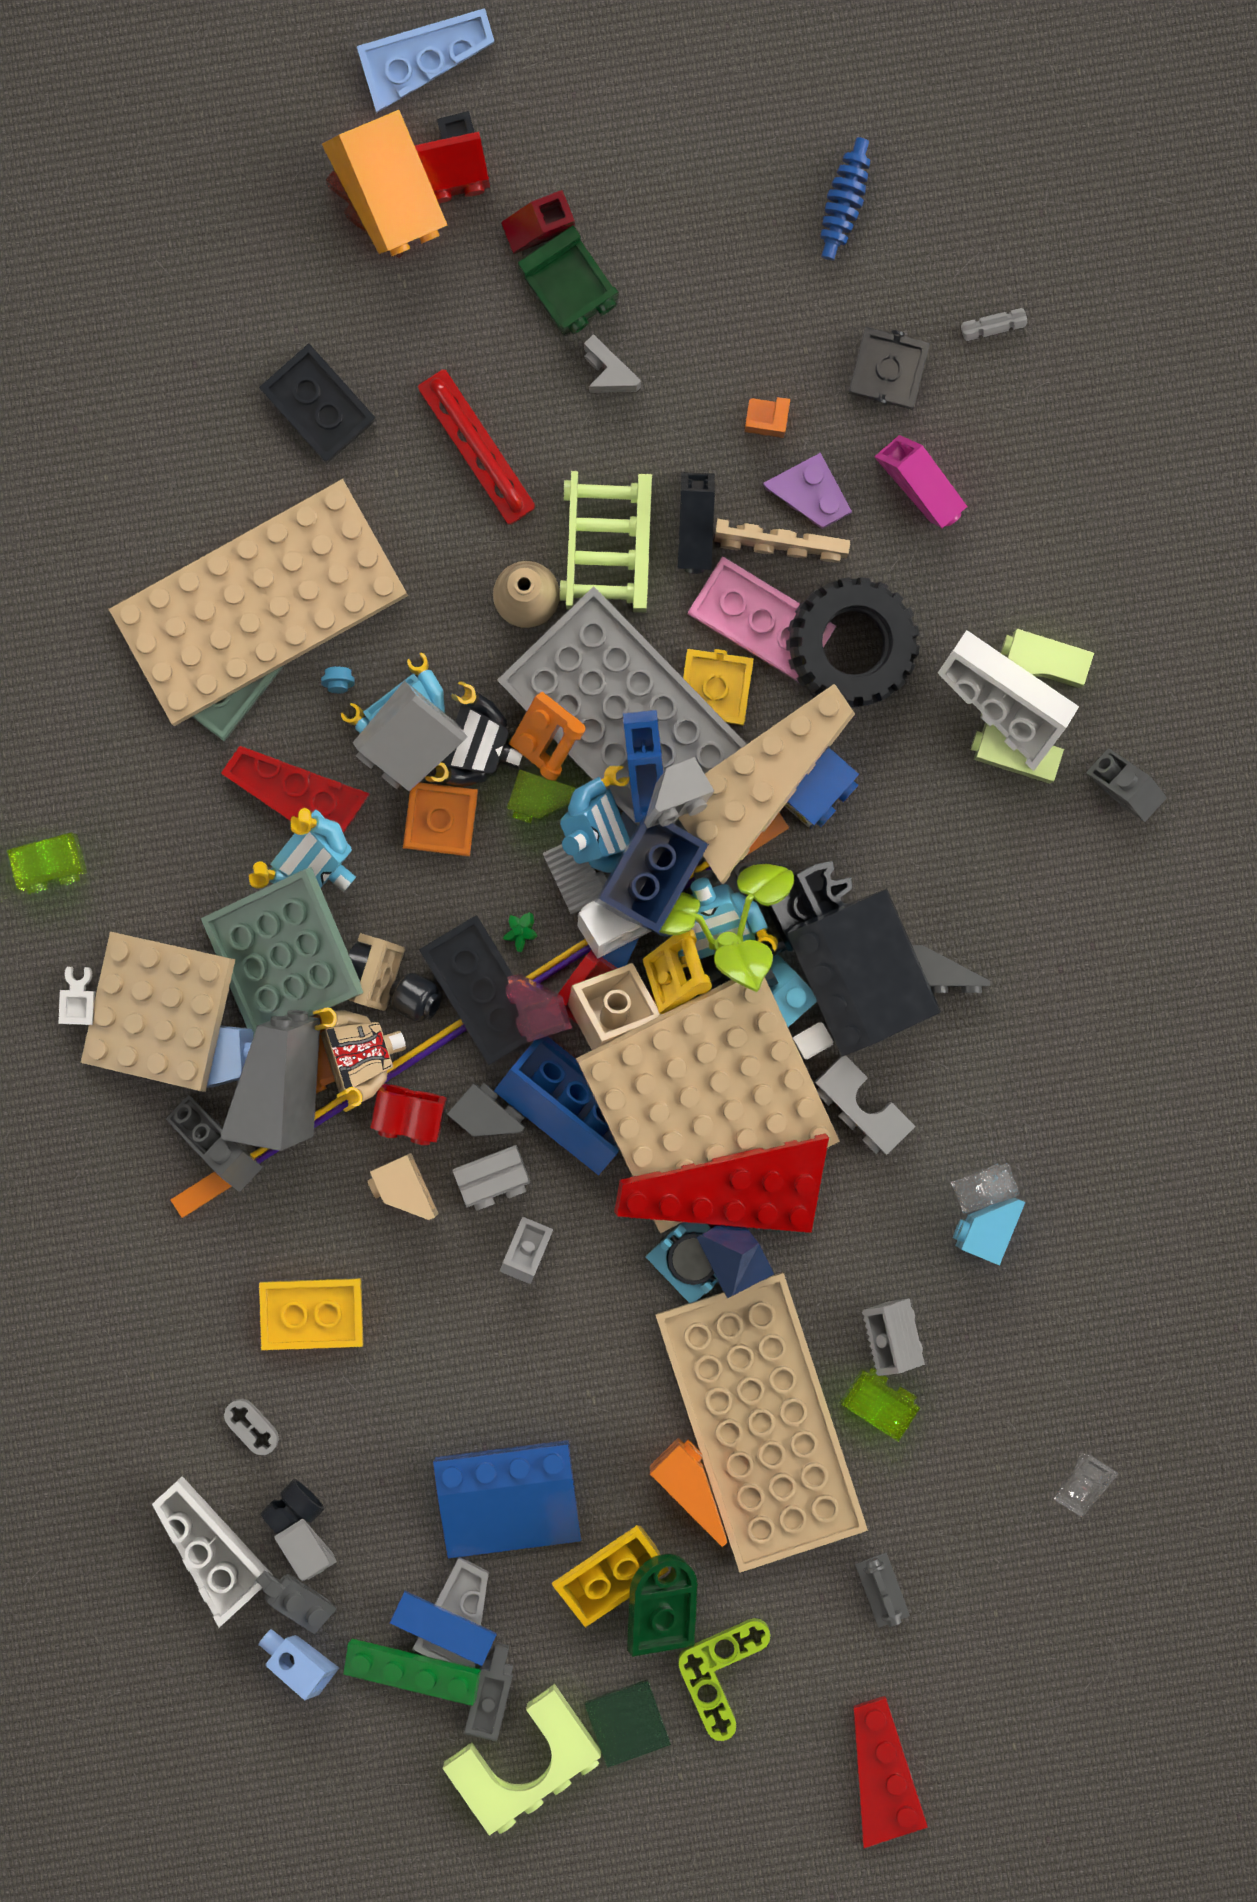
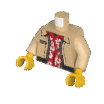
M328 1007L315 1010L313 1015L318 1014L322 1019V1024L316 1025L315 1030L325 1029L320 1035L339 1091L337 1098L344 1096L348 1100V1107L343 1109L347 1112L359 1106L361 1102L373 1097L386 1082L387 1070L393 1067L390 1054L406 1049L404 1037L401 1031L383 1035L379 1022L371 1023L369 1018L364 1015L345 1010L333 1011Z

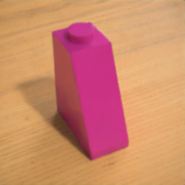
M899 435L874 456L924 516L936 526L943 528L944 526L952 525L961 517V512L968 507L923 445Z

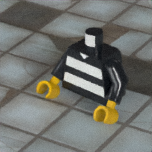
M461 681L458 682L459 685L464 687L465 693L462 697L454 694L451 695L453 700L463 703L455 722L468 737L435 767L436 775L434 777L425 776V779L429 782L442 781L466 787L483 783L489 776H495L500 763L519 769L523 755L507 744L511 733L507 728V719L492 701L475 692L471 685Z

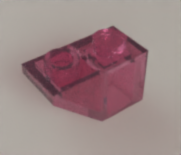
M521 974L507 977L509 984L506 985V993L512 1005L516 1004L519 1017L516 1018L517 1028L522 1037L526 1036L527 1042L572 1029L561 995Z

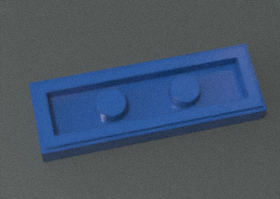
M404 1591L390 1621L392 1625L481 1666L497 1633L407 1591Z

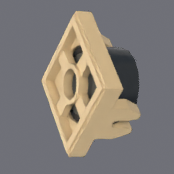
M360 933L359 942L352 947L349 956L359 977L363 993L349 999V1001L385 1011L390 999V988L396 980L405 947Z

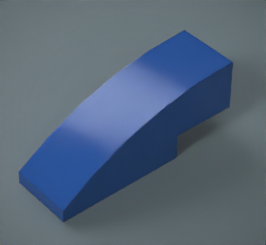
M657 710L623 713L635 823L641 822L644 814L647 813L655 784L664 772Z

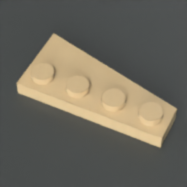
M717 519L714 542H720V547L724 549L740 550L741 545L754 547V552L762 554H774V549L787 551V556L794 558H807V553L821 555L820 560L826 562H840L841 558H847L849 554L850 540L814 534H804L803 538H796L797 533L784 529L770 530V534L763 533V529L759 525L744 523L743 525H738L737 528L728 527L729 520Z

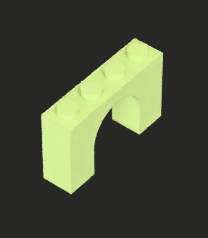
M1016 629L1012 636L1006 635L1001 650L1002 655H1005L1033 676L1049 678L1077 688L1084 686L1094 655L1093 652L1020 629ZM985 722L983 731H976L971 745V750L976 751L973 760L1049 784L1054 782L1064 749L1052 746L1033 771L1025 763L1027 758L1018 749L1013 751L1004 742L1006 737L994 725L989 726Z
M555 1684L528 1702L526 1707L527 1712L541 1730L551 1748V1762L539 1778L525 1784H512L500 1779L493 1773L472 1742L444 1761L443 1770L489 1836L495 1831H498L499 1834L507 1831L516 1823L514 1818L524 1811L527 1814L532 1813L544 1803L542 1798L552 1791L555 1795L559 1794L571 1784L569 1779L579 1772L585 1775L599 1764L597 1760L601 1757L600 1748Z

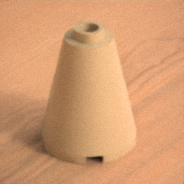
M521 561L508 566L500 573L494 585L493 600L498 613L509 624L520 628H530L547 622L556 612L560 600V590L555 576L545 566L532 561ZM525 585L530 586V588L526 591H522L519 589L520 587Z

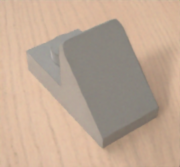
M594 334L584 343V350L587 352L584 356L585 359L596 370H599L601 367L604 369L589 386V392H637L641 388V380Z
M522 1217L500 1272L531 1284L553 1229Z
M304 1519L274 1536L301 1581L309 1580L337 1562L333 1552Z

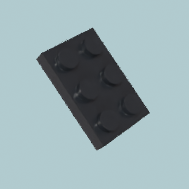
M309 343L259 387L326 464L376 421V417Z

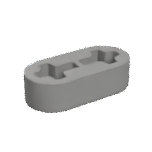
M236 1399L227 1406L224 1413L225 1422L253 1453L267 1455L275 1449L279 1441L278 1432L250 1401ZM233 1407L238 1409L247 1408L248 1412L245 1417L252 1425L248 1427L242 1420L235 1422L232 1419L235 1415ZM253 1427L261 1434H264L266 1431L270 1433L271 1437L268 1442L271 1445L269 1447L264 1444L258 1447L255 1444L258 1437L251 1430Z

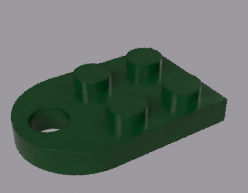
M662 1554L649 1559L640 1566L632 1578L629 1596L627 1651L632 1657L691 1647L695 1644L697 1577L690 1565L677 1555ZM671 1567L668 1576L658 1579V1574L663 1568Z

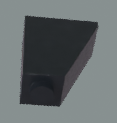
M681 472L678 569H684L687 573L700 574L704 570H711L715 473Z

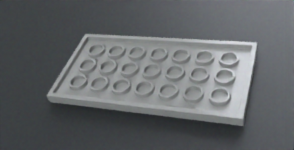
M594 586L497 679L526 711L535 696L540 692H544L584 724L586 730L580 740L575 741L568 755L592 779L597 777L602 779L605 770L609 766H624L623 769L616 773V780L622 777H629L623 713L657 710L664 771L669 766L695 757L705 774L747 745ZM559 727L553 738L558 744L564 735L562 727ZM630 781L625 786L610 785L606 787V789L610 788L615 803L635 823ZM679 818L673 822V824L686 831Z

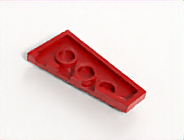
M242 746L238 747L221 772L222 775L291 821L293 816L298 818V813L303 808L309 809L311 814L318 810L325 819L339 823L343 834L370 796V793Z
M882 1696L853 1706L863 1848L928 1828L886 1697Z

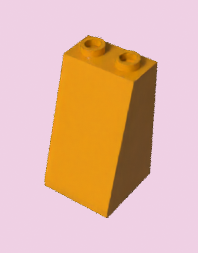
M400 110L339 134L322 143L334 170L379 254L390 251L391 256L410 249L408 242L419 238L422 244L440 236L438 229L447 226V223Z

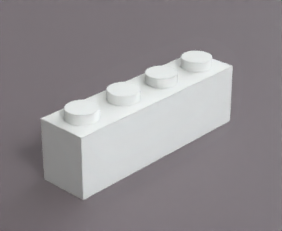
M967 630L938 671V674L967 704L973 703L981 711V718L989 726L994 725L1006 737L1004 742L1013 751L1018 749L1027 758L1025 763L1033 771L1067 728L1079 707Z
M182 1476L152 1505L170 1539L175 1543L183 1558L184 1565L190 1571L203 1600L208 1604L214 1615L213 1618L220 1628L262 1589L260 1584L255 1581L265 1570L271 1575L273 1574Z

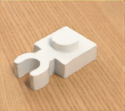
M67 967L65 979L70 984V990H60L58 1024L93 1025L96 991H86V985L92 979V970L89 967H84V977L81 980H76L73 977V967Z

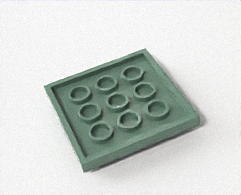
M312 867L295 873L201 918L216 955L236 959L230 989L247 1028L253 1031V1037L257 1025L271 1021L273 1016H285L290 1010H302L308 1012V1017H312L315 1010L327 1007L332 1008L363 993L359 977Z

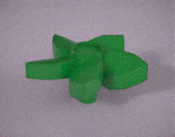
M529 912L521 918L509 916V925L513 930H510L502 939L510 942L515 941V947L518 952L523 950L526 939L534 940L538 937L536 932L531 929L534 924L533 914Z

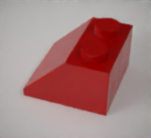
M479 132L414 145L438 204L450 201L454 195L465 193L466 197L483 194L485 192L484 189L490 188Z

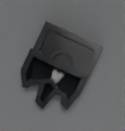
M833 861L815 864L793 873V887L786 898L776 904L766 906L788 952L794 951V948L787 933L795 925L847 904L843 903L840 898L852 889V879L850 877L836 881L832 880L830 874L834 870Z

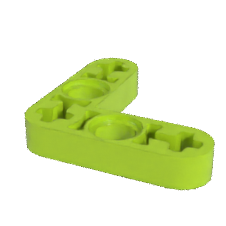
M753 1618L697 1642L694 1646L685 1648L679 1655L678 1664L683 1679L708 1734L717 1741L728 1740L734 1735L736 1720L715 1671L767 1647L770 1642V1631L767 1624L761 1619ZM755 1626L757 1631L763 1629L765 1633L760 1635L761 1642L755 1643L753 1639H749L743 1642L746 1649L740 1651L738 1640L733 1634L740 1632V1638L742 1639L750 1634L749 1628ZM724 1639L729 1640L734 1645V1652L726 1658L719 1657L714 1650L716 1643ZM693 1654L695 1658L701 1657L703 1661L699 1663V1669L702 1675L709 1672L711 1676L700 1678L692 1684L690 1679L697 1678L692 1667L686 1668L684 1666L688 1662V1655ZM706 1684L714 1686L717 1690L716 1698L708 1703L701 1701L697 1695L699 1688ZM720 1703L724 1705V1707L718 1708L721 1718L723 1720H730V1723L726 1725L727 1731L721 1733L719 1728L714 1730L712 1728L716 1724L713 1712L711 1711L708 1715L704 1712V1710L716 1708Z

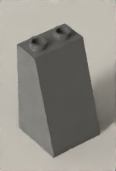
M290 1010L285 1016H273L271 1021L257 1025L221 1132L222 1140L282 1151L314 1136L320 1030H315V1026L320 1025V1018L308 1017V1012Z

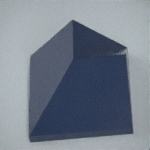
M716 1225L697 1237L727 1298L774 1275L760 1244L746 1227Z

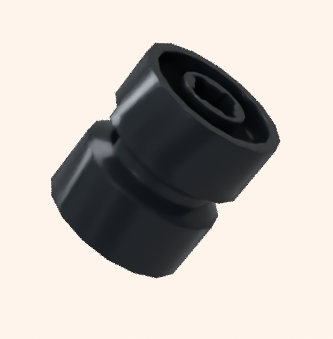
M293 1479L281 1491L282 1499H274L260 1514L269 1527L276 1534H279L301 1519L312 1523L325 1508L320 1500L303 1483Z

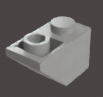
M695 757L665 769L655 784L644 822L647 828L661 824L662 827L670 825L679 816L687 813L690 816H694L707 807L706 803L714 793V789Z

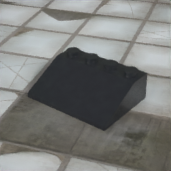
M887 888L799 923L787 933L842 1057L880 1042L941 1012Z

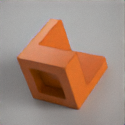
M777 397L776 402L751 398L749 400L744 432L784 438L790 399Z

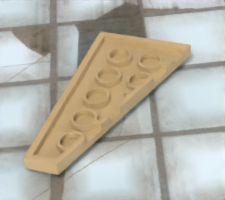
M835 684L706 772L705 776L714 789V793L706 803L707 807L694 816H690L688 813L679 816L680 822L688 833L709 844L703 856L723 885L731 876L730 873L738 862L743 860L748 854L749 848L758 836L765 832L795 793L796 787L805 775L812 771L816 765L815 762L825 749L832 745L855 715Z

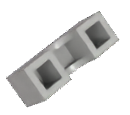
M846 1055L840 1056L814 1081L819 1087L817 1089L818 1095L828 1106L834 1102L843 1111L839 1115L840 1119L851 1130L857 1126L866 1135L862 1141L875 1154L881 1150L887 1155L916 1126L892 1102H889L876 1113L869 1114L862 1111L856 1102V1093L868 1077Z

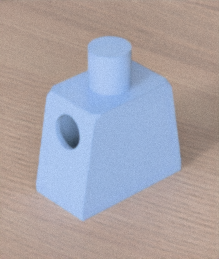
M220 1026L207 1088L235 1082L240 1079L253 1040L252 1029Z
M270 1629L259 1643V1646L271 1655V1658L266 1663L267 1668L304 1700L320 1695L339 1670L338 1666L297 1635L283 1639ZM290 1654L294 1658V1664L290 1661Z

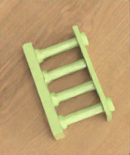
M571 471V480H564V500L570 501L567 581H560V601H566L567 610L573 607L574 598H582L594 586L606 599L627 600V603H633V612L647 613L652 474H638V483H631V486L578 484V471ZM578 498L631 500V503H637V516H630V520L578 518L577 501ZM576 531L630 533L629 536L636 537V550H629V553L576 551ZM575 564L628 566V570H635L634 583H628L627 586L574 584Z

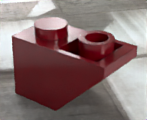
M560 190L530 202L503 220L501 224L513 254L554 239L573 225L575 227V220L564 192Z

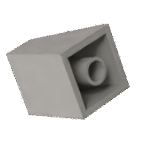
M404 680L354 740L353 744L359 751L356 757L371 769L374 765H377L384 771L382 778L396 789L402 785L410 791L468 736L454 720Z

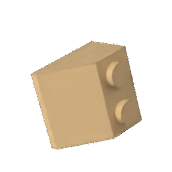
M633 963L572 985L568 1007L592 1050L661 1016Z
M412 1153L370 1171L372 1178L367 1181L375 1199L381 1197L383 1203L427 1220L435 1218L439 1214Z

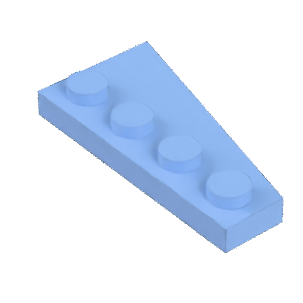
M485 8L357 46L376 113L492 45L494 38Z

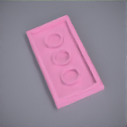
M722 556L687 615L798 682L796 678L799 676L795 669L791 670L788 661L791 659L790 650H786V640L790 637V631H788L790 621L794 619L795 611L800 603ZM831 622L827 624L823 633V647L836 628V625Z

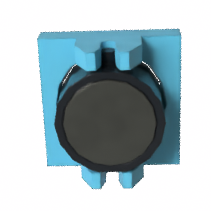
M682 1222L645 1257L689 1303H693L709 1292L718 1282L697 1239L698 1236L711 1229L708 1224Z

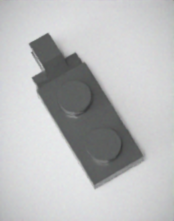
M264 1570L255 1580L263 1588V1592L267 1594L264 1599L271 1607L313 1634L322 1627L337 1609L330 1600L290 1574L284 1575L279 1580Z
M496 1642L492 1660L485 1659L483 1665L480 1666L481 1673L477 1698L474 1705L470 1707L464 1734L497 1742L513 1677V1665L505 1663L509 1645Z

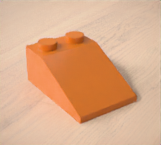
M677 1438L650 1465V1475L723 1547L727 1543L726 1533L701 1461L703 1458L701 1456L702 1453L689 1439L683 1443Z

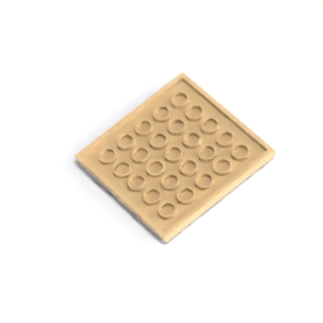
M765 977L758 992L730 980L576 1058L632 1177L656 1171L663 1173L681 1169V1166L692 1163L698 1165L712 1162L714 1158L762 1147L765 1150L782 1146L784 1142L793 1140L798 1142L813 1139L815 1135L824 1133L829 1137L828 1147L840 1142ZM653 1220L660 1233L682 1223Z

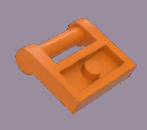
M540 692L533 699L509 745L540 768V773L544 778L555 781L562 772L561 765L575 741L581 739L586 728L581 721L544 692ZM559 727H562L564 735L552 756H549L546 750Z

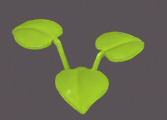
M757 864L747 867L740 873L737 887L740 892L748 896L745 899L737 934L724 932L715 940L703 916L697 914L700 909L699 900L683 892L680 894L659 932L667 935H680L690 931L694 927L695 921L698 922L709 942V949L715 950L714 960L716 967L738 984L758 992L764 977L771 968L773 954L767 945L759 941H743V933L750 905L754 899L762 905L769 906L786 898L793 887V872L782 866Z

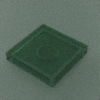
M648 1679L585 1701V1707L607 1768L671 1745Z

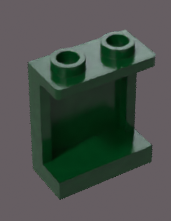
M574 225L518 262L520 273L563 336L570 331L573 335L588 326L589 318L597 313L600 316L605 315L617 305L615 301L619 299L618 290L616 287H612L586 249Z

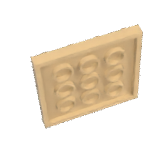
M110 932L94 1001L93 1025L88 1027L81 1063L206 1092L236 959Z

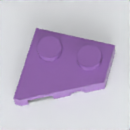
M821 453L763 483L767 491L774 493L788 503V506L805 515L821 529L852 513Z

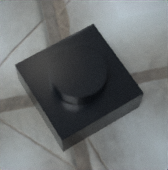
M469 111L437 119L441 139L474 133Z

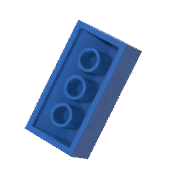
M544 1033L538 1035L508 1071L494 1092L599 1176L619 1152V1148L576 1059Z

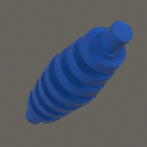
M861 137L856 138L853 151L844 154L842 161L848 165L839 166L837 174L842 177H835L831 185L835 189H830L827 194V199L832 202L825 204V212L831 216H824L822 224L829 228V230L822 229L820 238L825 242L821 257L827 260L834 261L838 247L846 245L848 237L842 233H851L854 225L849 221L857 220L859 212L855 209H860L863 206L864 200L859 196L865 195L866 186L860 182H867L868 173L862 169H869L870 159L865 155L869 140Z

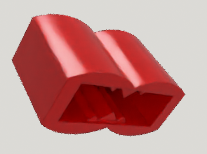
M383 1084L377 1091L371 1129L377 1130L378 1135L382 1137L397 1138L398 1135L410 1137V1141L415 1144L430 1145V1142H437L440 1136L447 1098L429 1092L413 1091L396 1085Z

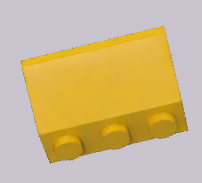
M636 1525L552 1582V1585L586 1628L627 1600L630 1596L631 1581L636 1571L646 1561L661 1554L644 1529ZM663 1568L659 1572L658 1578L670 1571L669 1568Z

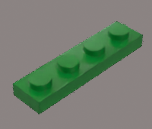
M351 1639L347 1647L343 1675L473 1706L477 1698L481 1669Z

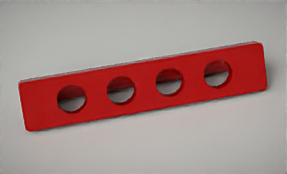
M442 369L419 384L418 389L506 523L512 525L535 510V503L448 372ZM440 403L443 404L449 415L444 414L440 410ZM459 430L461 431L467 442H463L459 439ZM477 458L486 470H482L477 466ZM495 486L498 487L504 498L499 497L495 493Z

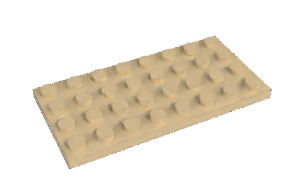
M341 479L113 606L109 611L171 724L176 726L404 599L408 594L347 485Z
M784 1273L770 1276L729 1298L726 1297L724 1292L696 1302L655 1314L699 1450L702 1453L701 1456L703 1457L702 1459L739 1573L868 1531Z

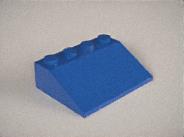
M569 1440L435 1457L433 1465L448 1558L581 1541Z

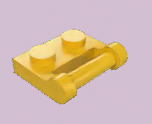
M693 929L680 935L671 936L642 959L658 1011L662 1015L690 1001L696 995L707 993L712 988L710 978L704 974L695 946L697 938ZM681 949H683L692 977L689 981L686 980L678 955Z

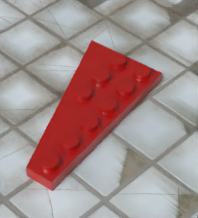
M824 1133L815 1135L813 1139L800 1142L797 1140L784 1142L782 1146L765 1150L762 1147L714 1158L712 1162L698 1165L694 1163L683 1165L681 1169L661 1173L656 1171L621 1179L619 1181L614 1212L617 1217L812 1233L829 1137Z

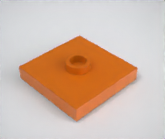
M419 782L410 790L403 849L470 857L478 789Z

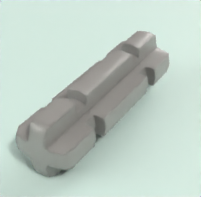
M1019 308L1011 310L1009 314L1003 312L982 317L977 322L975 319L966 321L961 325L962 335L966 341L978 339L979 335L986 337L1006 332L1011 327L1014 330L1023 328L1027 324V316L1024 309Z

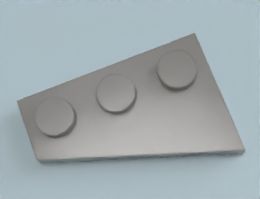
M459 1557L435 1605L481 1626L489 1572ZM420 1637L417 1638L413 1646V1650L424 1656L475 1668L474 1662Z

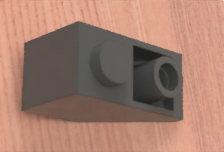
M1109 748L1086 772L1092 780L1124 809L1143 822H1146L1167 799L1151 776Z
M473 1083L447 1114L472 1136L521 1133L525 1128L521 1123L524 1116L511 1105H508L506 1109L495 1101L499 1095L485 1083L480 1087Z

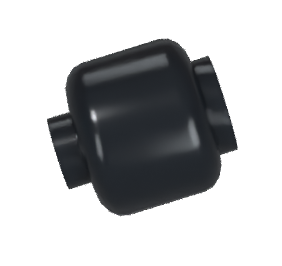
M409 973L402 979H396L389 992L390 997H392L393 1010L414 1022H422L426 1018L431 1019L434 1017L442 1000V996L439 995L438 986L416 973Z

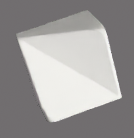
M822 1022L792 1037L802 1058L806 1060L830 1047L834 1042Z

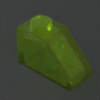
M519 770L507 809L513 812L512 818L531 824L533 818L542 820L568 807L572 793L577 788Z

